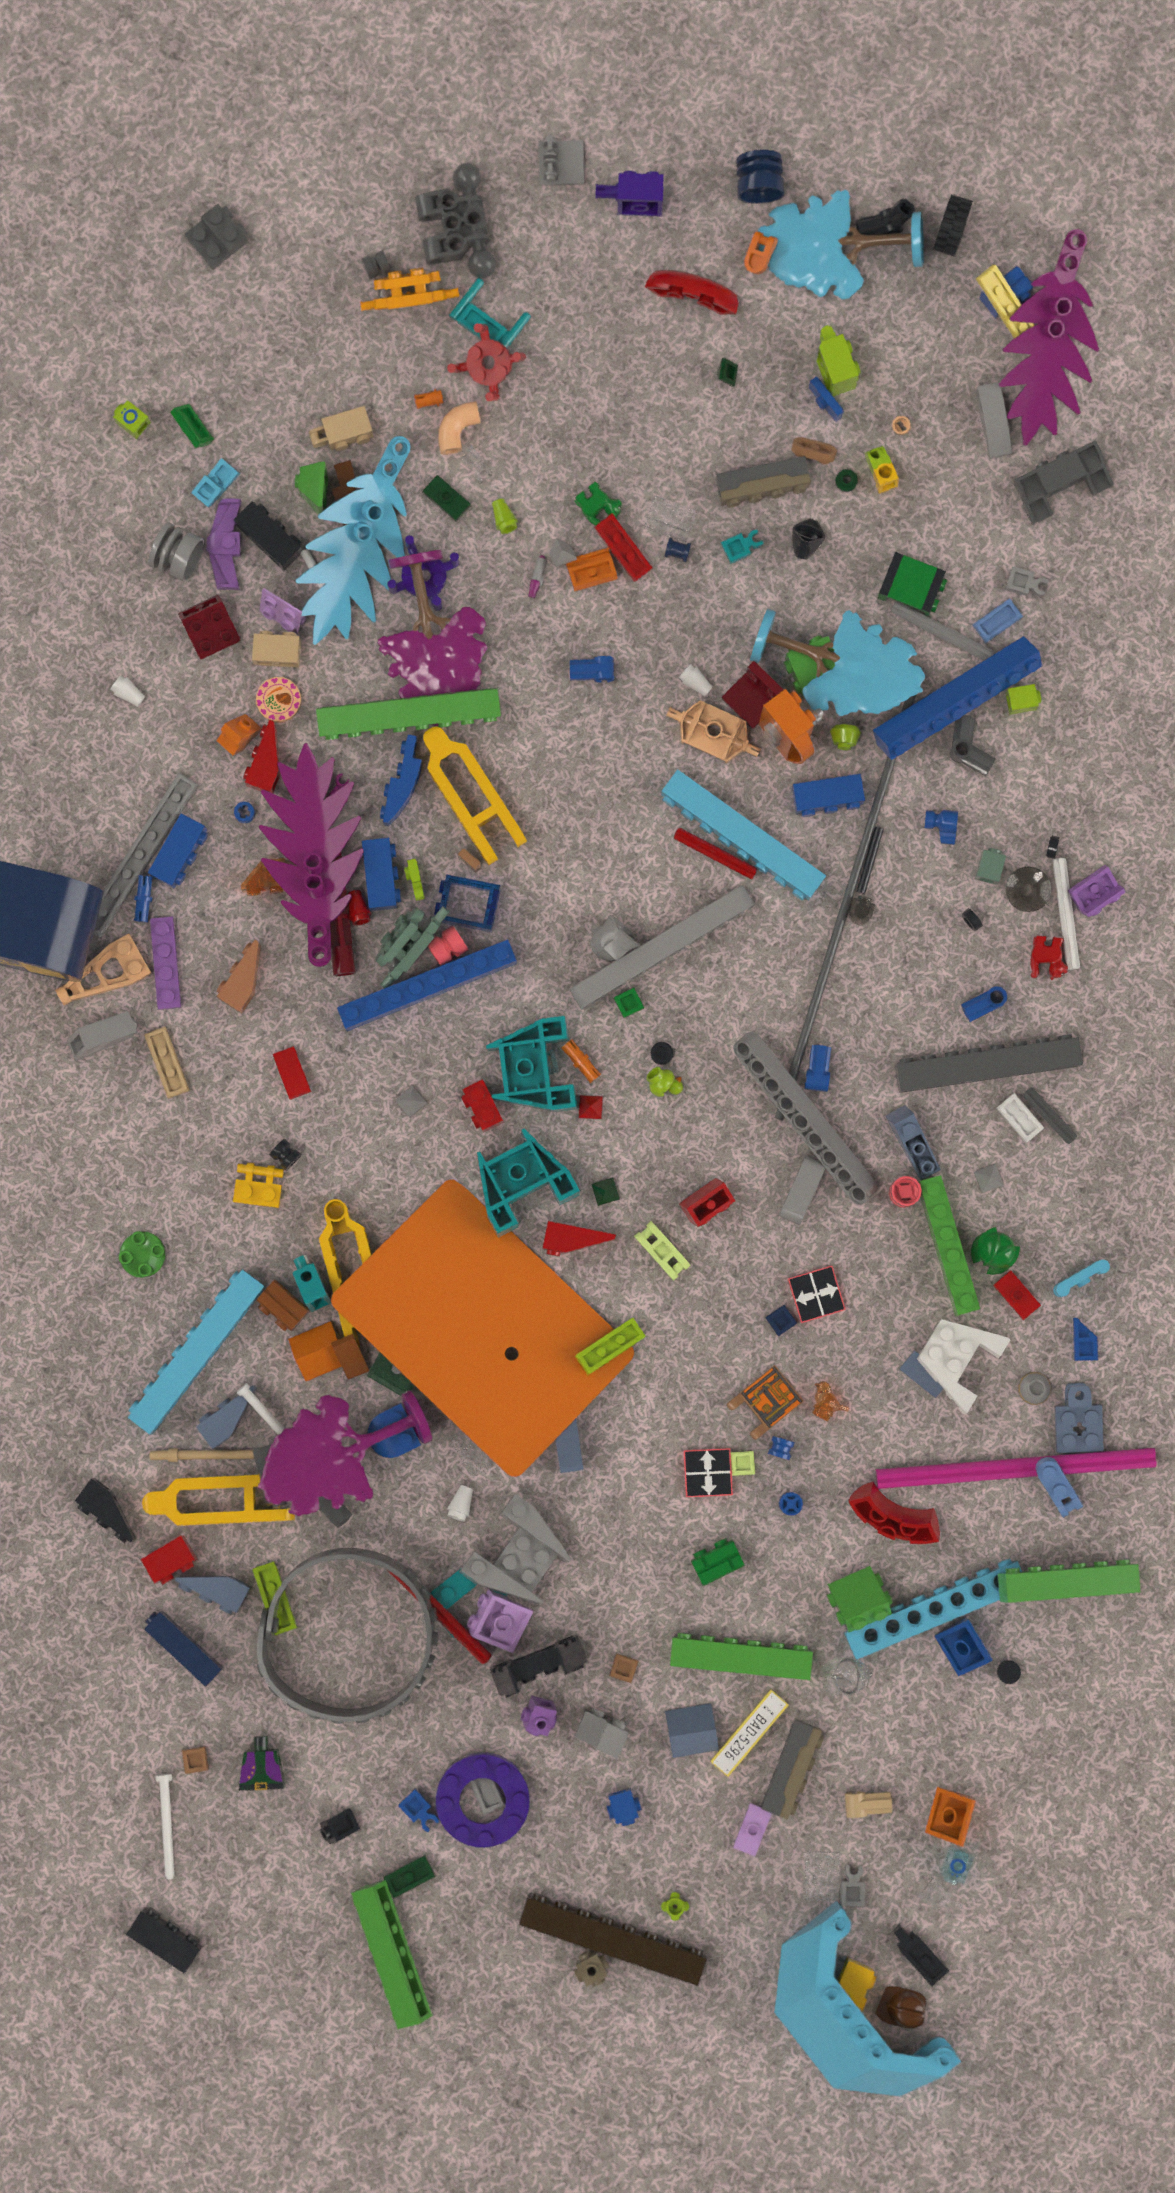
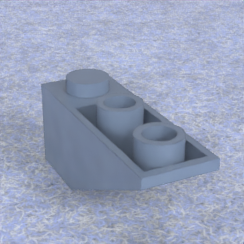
M904 1105L887 1114V1121L920 1181L940 1171L941 1169L914 1113Z
M255 1385L249 1388L253 1394L257 1389ZM238 1395L232 1401L227 1398L217 1406L219 1408L218 1411L214 1414L208 1412L199 1419L200 1424L196 1428L212 1449L217 1448L234 1435L249 1402L242 1395Z
M178 1576L174 1580L179 1583L178 1587L189 1593L193 1590L199 1593L201 1600L210 1604L212 1601L220 1604L219 1609L228 1614L240 1611L252 1588L232 1576Z

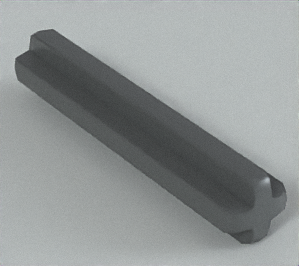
M1029 1088L1023 1094V1097L1067 1144L1076 1139L1077 1134L1034 1088Z

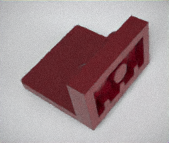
M219 594L178 613L199 659H204L241 640Z
M753 661L747 667L746 673L722 696V700L741 719L745 720L746 724L754 729L759 724L763 705L784 689Z

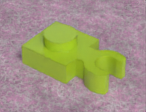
M416 858L407 860L408 867H404L407 881H412L416 901L423 900L425 897Z

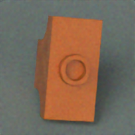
M244 714L226 722L221 728L222 733L216 741L234 756L242 752L249 742L260 733L262 728L247 714Z

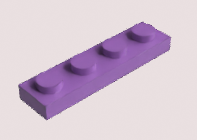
M174 917L150 919L157 1007L158 1010L181 1008Z

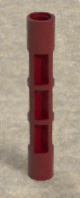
M342 851L334 861L342 858ZM346 887L336 901L347 895ZM347 904L343 912L334 921L330 922L333 976L356 974Z

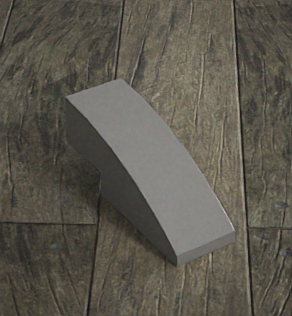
M1000 382L978 386L975 392L990 459L1012 454L1001 387L998 386Z

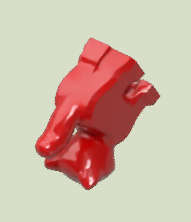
M1046 936L1034 937L1030 958L1031 977H1038L1039 964H1050V979L1061 978L1068 972V966L1062 961L1061 947L1064 941L1063 938L1053 937L1051 946H1046L1044 944L1047 939Z

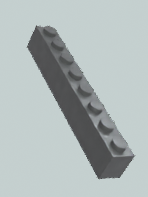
M1072 1034L1058 1036L1059 1040L1050 1041L1049 1038L1036 1039L1035 1044L1027 1045V1041L1013 1043V1047L1004 1048V1044L990 1046L991 1050L982 1051L981 1048L968 1049L967 1054L959 1055V1051L945 1053V1057L936 1058V1054L922 1056L923 1060L913 1061V1058L900 1059V1063L895 1065L898 1091L903 1093L1080 1067L1083 1065L1079 1037L1072 1038Z

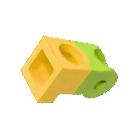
M879 446L866 451V461L876 482L878 493L880 494L898 487L899 477L885 448Z

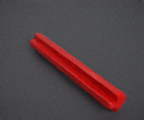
M678 828L674 834V839L749 879L754 878L757 868L682 828Z

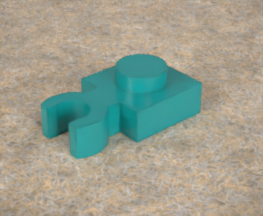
M758 530L751 531L747 538H744L742 533L721 542L723 551L730 564L750 556V548L759 549L763 546V540L759 542L752 540L754 536L758 535Z

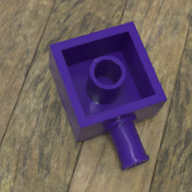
M624 171L619 173L616 185L596 184L595 199H616L615 201H618L617 215L662 217L664 174H659L655 171H649L646 174Z

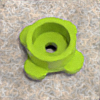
M672 1892L670 1898L662 1902L661 1909L670 1915L671 1920L678 1921L683 1912L688 1911L689 1903L683 1901L678 1892Z

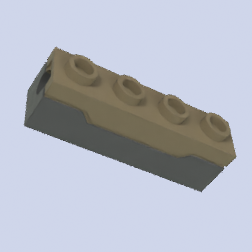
M805 456L716 474V484L721 506L727 505L728 508L739 506L740 502L748 500L749 503H756L761 501L762 497L771 496L773 499L780 498L785 495L784 493L792 491L794 494H800L807 491L806 488H810L811 483Z
M794 1718L760 1806L762 1810L787 1820L790 1815L794 1816L798 1807V1802L795 1801L798 1792L803 1793L807 1780L804 1779L807 1770H812L816 1758L812 1757L815 1748L820 1749L824 1739L820 1728Z

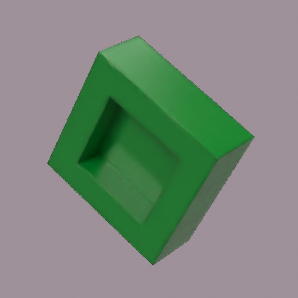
M635 988L614 997L623 1019L644 1009Z

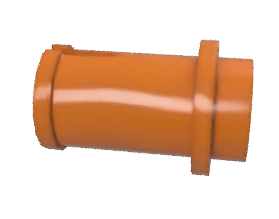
M436 388L432 392L414 395L417 409L432 405L439 407L440 404L444 403L442 391L436 390Z

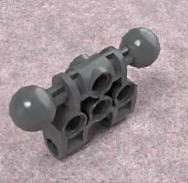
M471 163L459 165L453 173V182L459 190L463 191V197H459L447 188L417 195L415 202L419 221L442 220L441 223L444 233L441 235L428 237L423 240L426 264L435 265L462 260L469 248L472 247L473 253L468 260L469 271L475 277L485 279L493 274L496 268V260L486 250L485 244L489 242L482 197L476 193V188L481 181V174L479 169ZM447 200L454 201V204L450 207L443 205ZM477 217L480 219L477 224L469 223L471 218ZM452 221L458 223V225L455 228L447 227V225ZM455 243L462 245L458 250H452L451 246Z

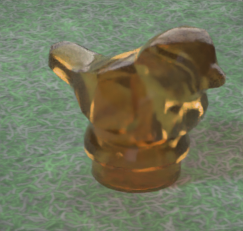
M821 1381L815 1383L817 1392L815 1393L816 1404L813 1406L814 1409L812 1411L814 1415L828 1422L830 1417H833V1412L839 1410L849 1411V1407L839 1403L828 1382Z

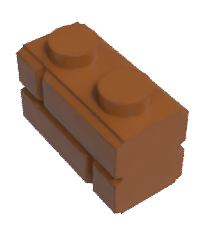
M273 1280L256 1300L260 1303L258 1308L265 1315L269 1316L271 1313L276 1317L275 1323L284 1331L287 1329L293 1331L310 1312L309 1308L277 1280Z

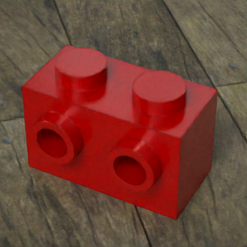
M483 1079L462 1089L464 1095L461 1096V1099L466 1109L471 1107L474 1113L471 1119L476 1129L481 1128L484 1133L504 1123Z
M714 1178L680 1202L679 1205L689 1221L695 1226L700 1227L708 1223L718 1213L728 1209L736 1200L725 1183Z
M180 1535L140 1560L154 1584L161 1582L164 1585L173 1580V1574L179 1570L184 1573L195 1566L193 1562L198 1559L185 1536Z

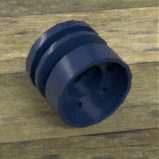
M766 149L752 150L742 153L736 158V174L740 178L737 181V194L740 201L749 204L771 203L784 197V178L780 176L783 174V156L779 152Z

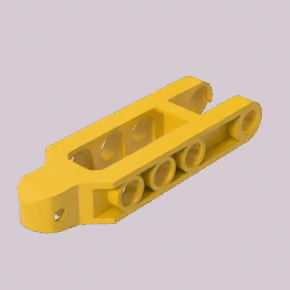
M431 727L425 731L423 740L430 753L428 773L487 865H491L498 858L479 828L498 817L505 830L509 832L517 848L526 843V837L468 746L463 743L450 741L444 730L440 727ZM452 753L461 757L469 774L474 777L480 787V791L491 804L490 807L474 817L470 815L440 768L441 760Z
M332 1199L326 1203L324 1215L327 1225L319 1237L333 1293L344 1283L332 1241L333 1236L353 1231L362 1264L372 1255L365 1227L351 1220L346 1204L339 1199ZM338 1312L344 1337L353 1334L360 1348L356 1328Z
M259 1475L178 1478L165 1491L149 1492L142 1499V1507L146 1513L150 1515H166L177 1526L295 1520V1515L288 1512L290 1509L256 1510L255 1487H258L260 1483ZM244 1487V1511L182 1514L177 1510L176 1495L180 1490Z

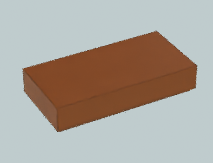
M353 1334L331 1342L348 1380L369 1371Z

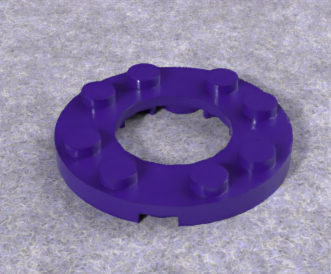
M480 1752L466 1755L447 1768L437 1787L436 1810L441 1824L453 1838L472 1847H493L508 1841L521 1829L529 1811L530 1795L527 1782L516 1765L497 1754ZM478 1778L497 1782L503 1789L506 1797V1805L502 1814L487 1823H477L469 1819L463 1813L460 1806V1794L463 1788L470 1781Z

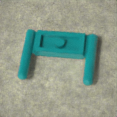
M477 278L451 311L449 317L457 321L458 324L480 340V333L474 331V326L477 323L486 324L490 340H496L508 348L530 320L531 315L528 312H524L510 331H508L507 328L470 303L484 285V281L481 278Z
M461 1568L430 1592L446 1610L477 1586L459 1573Z

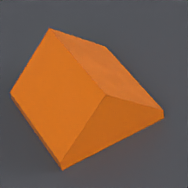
M331 1321L288 1339L294 1359L306 1382L342 1367L331 1342L338 1340Z
M937 1787L925 1833L963 1847L976 1800L971 1796Z

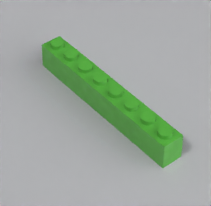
M498 687L319 707L316 709L319 737L325 736V740L338 739L339 734H348V737L362 736L361 732L370 731L371 735L383 734L384 729L392 728L393 732L407 731L406 727L415 726L416 730L428 729L429 724L437 723L438 727L452 726V722L461 721V725L473 724L474 719L482 718L484 722L497 721V717L502 715Z

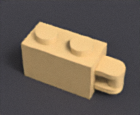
M365 406L322 418L323 426L309 431L314 448L329 444L330 449H335L336 451L345 450L349 447L348 445L356 442L359 445L365 444L370 441V438L374 437ZM326 433V437L320 439L319 434Z

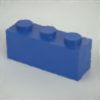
M861 774L797 783L792 786L796 815L802 814V817L814 816L815 812L823 810L825 814L835 813L838 811V808L847 807V810L859 809L860 805L865 802Z
M181 813L148 874L175 889L176 885L180 886L186 877L184 871L187 865L191 866L197 857L195 853L199 845L202 846L208 837L206 833L207 828Z
M389 838L363 840L362 847L364 850L363 857L369 910L398 909L397 902H401L400 888L395 889V880H399L398 867L393 866L392 858L396 857L395 844H391Z

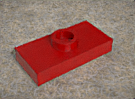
M1011 1270L993 1285L1022 1320H1025L1041 1306Z

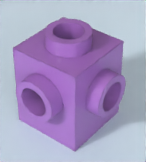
M531 1696L528 1706L524 1707L521 1714V1721H523L525 1730L529 1734L548 1736L550 1729L555 1727L557 1720V1710L554 1702Z

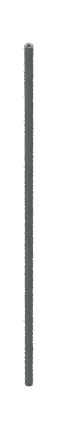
M916 695L911 696L904 702L902 711L913 705ZM887 756L790 1066L789 1074L795 1081L896 758L891 760ZM777 1108L775 1119L783 1121L784 1115Z

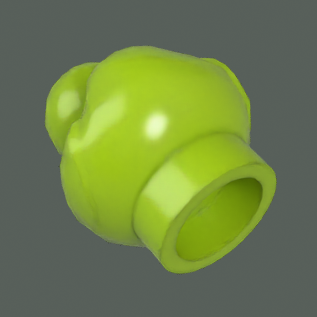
M655 1067L646 1077V1080L649 1082V1089L655 1096L663 1097L667 1090L673 1095H678L683 1090L682 1078H675L674 1073L669 1069L662 1070L660 1067Z

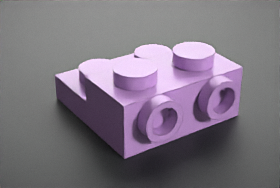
M488 1589L487 1593L481 1594L478 1599L477 1605L479 1609L476 1615L472 1614L468 1619V1631L476 1639L513 1653L533 1614V1610L511 1601L507 1596Z

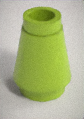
M502 498L495 500L492 506L496 529L500 530L501 534L515 531L518 521L509 506Z

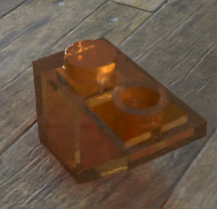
M284 858L271 859L286 863V860ZM262 861L259 862L241 884V890L243 893H247V896L261 895V891L270 890L271 894L284 892Z

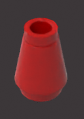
M361 890L349 892L348 894L352 896L349 901V920L355 926L369 923L372 914Z

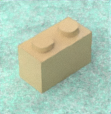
M260 631V634H254L253 664L299 668L300 637L292 632L273 635L271 631Z

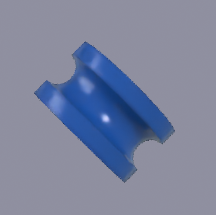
M243 801L235 806L234 815L239 822L249 823L255 817V810L250 803ZM243 807H248V811L251 814L249 817L245 815L246 818H241L239 810L241 808L244 810Z

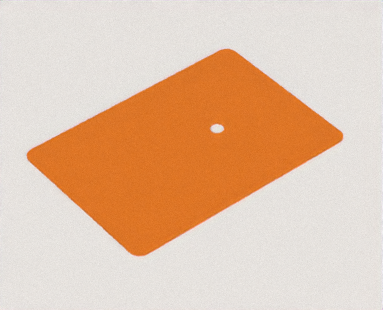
M454 1179L444 1182L331 1297L332 1306L507 1475L512 1477L522 1475L634 1357V1349L631 1347L588 1376L575 1356L613 1331L614 1328L512 1231L498 1238L487 1218L486 1207L468 1189ZM509 1347H514L518 1350V1358L513 1361L505 1357V1350Z

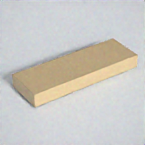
M166 1026L144 1034L167 1098L170 1099L190 1091Z

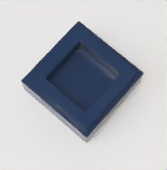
M782 1305L765 1317L778 1337L797 1324L785 1305Z

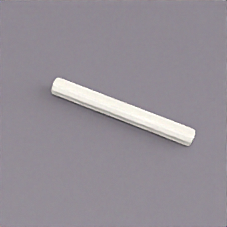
M1056 858L1053 860L1062 938L1064 940L1065 961L1068 970H1076L1080 968L1072 900L1068 892L1070 885L1067 862L1065 858Z

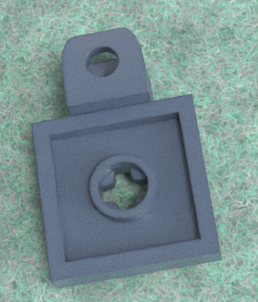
M1068 1383L1065 1387V1405L1054 1406L1056 1452L1104 1451L1102 1405L1092 1404L1091 1391L1085 1383ZM1081 1391V1394L1075 1397L1076 1392ZM1081 1422L1085 1430L1078 1435L1076 1431H1073V1427H1076L1077 1423Z

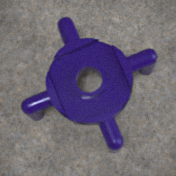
M406 536L405 543L409 554L419 553L413 536ZM456 552L451 553L450 560L443 563L441 560L421 565L422 571L426 570L431 574L430 579L425 581L427 597L430 599L435 611L442 609V601L438 594L445 586L446 572L458 567L460 564L459 555ZM409 566L402 567V581L396 583L393 579L387 582L388 590L391 594H396L406 589L409 594L416 597L411 569Z

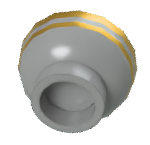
M1031 1372L1021 1378L1018 1384V1392L1024 1402L1030 1405H1038L1048 1399L1051 1393V1385L1045 1375Z

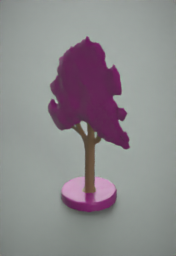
M442 550L417 553L388 560L390 569L410 567L419 609V618L414 623L412 631L406 630L388 637L382 636L377 641L380 646L378 650L384 656L389 654L397 661L390 665L388 675L392 678L400 675L408 681V684L399 689L400 698L477 690V687L480 686L481 669L478 664L482 662V657L488 648L484 642L476 640L473 634H483L486 627L484 617L479 615L474 609L465 606L456 612L452 618H441L434 615L429 606L421 565L442 559ZM431 621L441 627L442 631L440 634L434 635L432 633ZM419 626H422L423 631L419 633Z

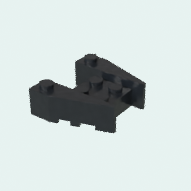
M575 1634L525 1656L492 1666L489 1670L499 1696L505 1695L507 1698L520 1693L522 1686L520 1681L526 1684L536 1680V1675L542 1672L545 1675L559 1671L558 1666L560 1665L566 1675L584 1668L583 1664L587 1662L578 1635Z

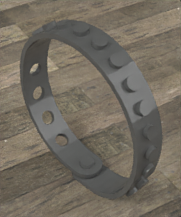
M337 1548L309 1557L298 1564L287 1575L275 1593L270 1607H264L262 1610L257 1643V1669L260 1676L264 1677L270 1691L275 1696H279L290 1708L297 1711L300 1710L315 1719L331 1720V1722L337 1724L345 1722L364 1723L369 1721L370 1718L376 1716L381 1718L392 1712V1708L398 1704L402 1706L411 1698L409 1694L414 1688L419 1689L426 1679L423 1674L426 1668H432L435 1659L432 1651L433 1646L438 1645V1632H435L437 1612L435 1608H432L430 1602L431 1594L428 1588L421 1584L417 1578L418 1575L410 1567L407 1568L395 1559L375 1551L360 1548ZM352 1559L385 1568L398 1576L412 1590L422 1608L426 1625V1649L422 1665L407 1686L396 1695L381 1703L357 1709H344L311 1701L287 1686L277 1675L271 1664L267 1641H272L274 1633L278 1632L279 1618H277V1611L283 1591L298 1574L321 1562Z

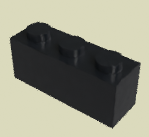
M251 501L233 520L235 526L276 565L285 571L301 555L302 548L300 545L302 543L295 535L289 536L284 531L286 529L285 526L278 519L273 521L268 516L269 511L262 504L257 506Z
M151 1907L148 1909L143 1908L129 1928L126 1936L185 1974L203 1947L199 1944L200 1940L193 1934L188 1933V1935H185L179 1931L181 1927L171 1920L166 1922L161 1919V1914Z

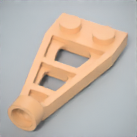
M128 933L110 943L85 966L82 979L91 972H95L100 979V985L87 990L83 988L81 982L69 981L55 991L65 1006L75 1000L133 985L152 973L131 935ZM110 958H116L123 969V974L118 978L106 979L101 973V968ZM68 989L72 991V996H69Z

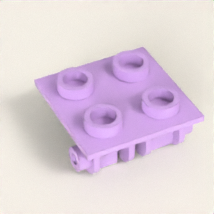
M265 588L262 589L260 603L262 615L269 620H275L280 623L286 631H293L298 635L300 624L303 625L307 617L302 616V611Z

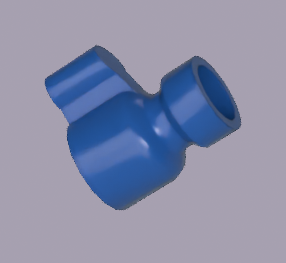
M926 810L924 828L933 829L937 827L940 833L941 844L955 845L958 811L942 810L939 814H936L935 811Z

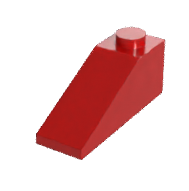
M548 1221L542 1249L547 1250V1255L560 1257V1253L566 1254L614 1241L616 1234Z

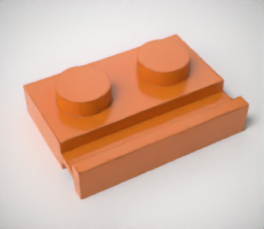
M609 548L577 556L576 560L566 564L574 592L618 579Z

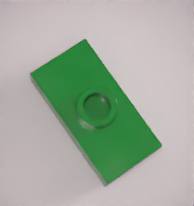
M190 404L172 409L171 415L195 449L209 445L214 441V438Z

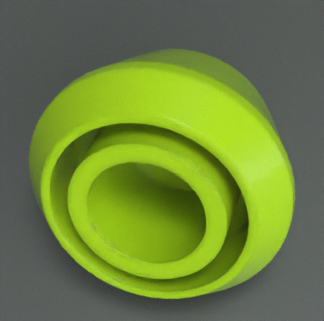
M837 724L830 729L833 744L837 746V749L848 751L851 750V747L856 746L861 731L854 725Z

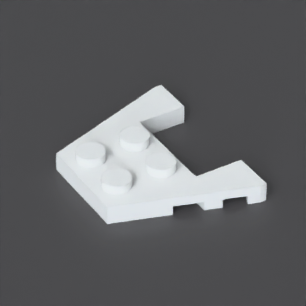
M941 1319L917 1360L931 1377L944 1388L946 1395L959 1406L961 1413L966 1415L977 1395L957 1382L978 1346L999 1358L1011 1339Z

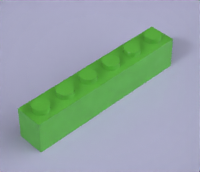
M940 1175L919 1181L922 1189L920 1198L954 1314L958 1316L979 1310L980 1306L942 1177Z
M1130 1559L1116 1560L1115 1565H1108V1561L1094 1562V1566L1086 1567V1563H1072V1568H1064V1564L1050 1565V1570H1042V1566L1028 1567V1571L1020 1572V1568H1006V1573H998L1000 1602L1005 1603L1141 1593L1139 1564H1131Z
M678 1633L677 1637L672 1636L670 1666L801 1680L811 1679L813 1651L808 1650L806 1645L794 1644V1649L784 1648L785 1644L771 1642L770 1646H763L761 1641L747 1640V1644L738 1643L737 1638L724 1637L723 1642L715 1641V1636L701 1635V1639L691 1638L692 1634Z
M383 1880L365 1885L352 1892L351 1895L367 1938L377 1973L380 1976L385 1996L389 2002L397 2029L418 2025L432 2017V2013L387 1882Z

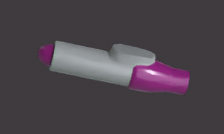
M540 555L537 558L529 586L528 597L535 598L538 589H541L544 576L542 574L546 563L544 555Z

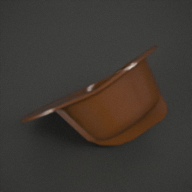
M888 1986L885 1987L875 2014L881 2021L887 2024L915 2029L924 2023L926 1998L914 1990Z

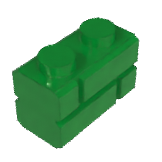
M724 1538L714 1543V1549L706 1551L704 1548L693 1554L694 1558L690 1561L703 1586L745 1566L733 1540L727 1541Z

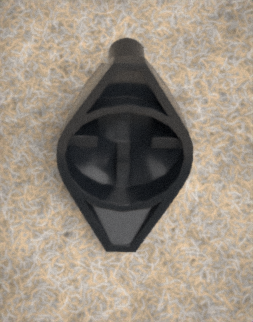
M809 518L793 526L792 546L796 557L807 560L823 543L825 534L817 520Z

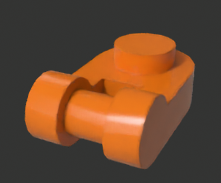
M759 231L754 233L744 261L748 271L753 274H761L766 270L772 253L777 246L778 238L773 236L766 237ZM760 245L765 246L763 252L758 251Z

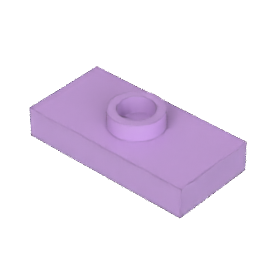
M750 1803L733 1848L756 1856L772 1813Z

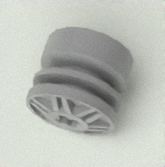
M167 522L163 525L152 544L148 564L153 568L158 567L161 572H165L170 567V575L186 582L193 574L199 562L205 541L204 538L188 532L182 539L183 529L180 527L175 528L174 524Z

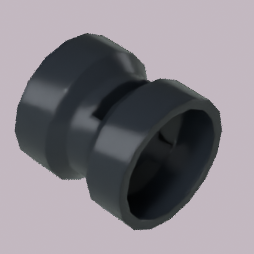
M283 1139L274 1147L269 1155L274 1160L279 1159L281 1167L287 1171L302 1154L297 1150L290 1149V1143Z

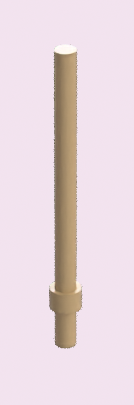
M169 1448L164 1451H150V1460H168V1462L196 1459H254L252 1450H179L178 1448Z

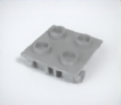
M546 136L544 141H539L540 185L584 184L583 140L556 141L554 136Z

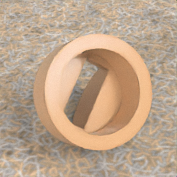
M898 416L893 420L892 428L898 435H905L909 432L911 423L907 417ZM899 421L906 427L905 431H902L901 427L897 424Z

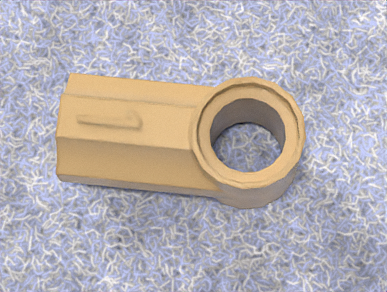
M857 1791V1794H852V1792L845 1793L846 1817L861 1818L866 1817L868 1814L892 1813L891 1792L866 1793L864 1791Z

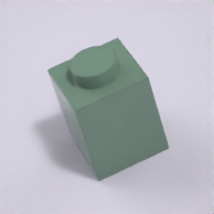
M994 848L983 850L975 879L997 885L1000 881L1006 855L1001 854L1002 851Z

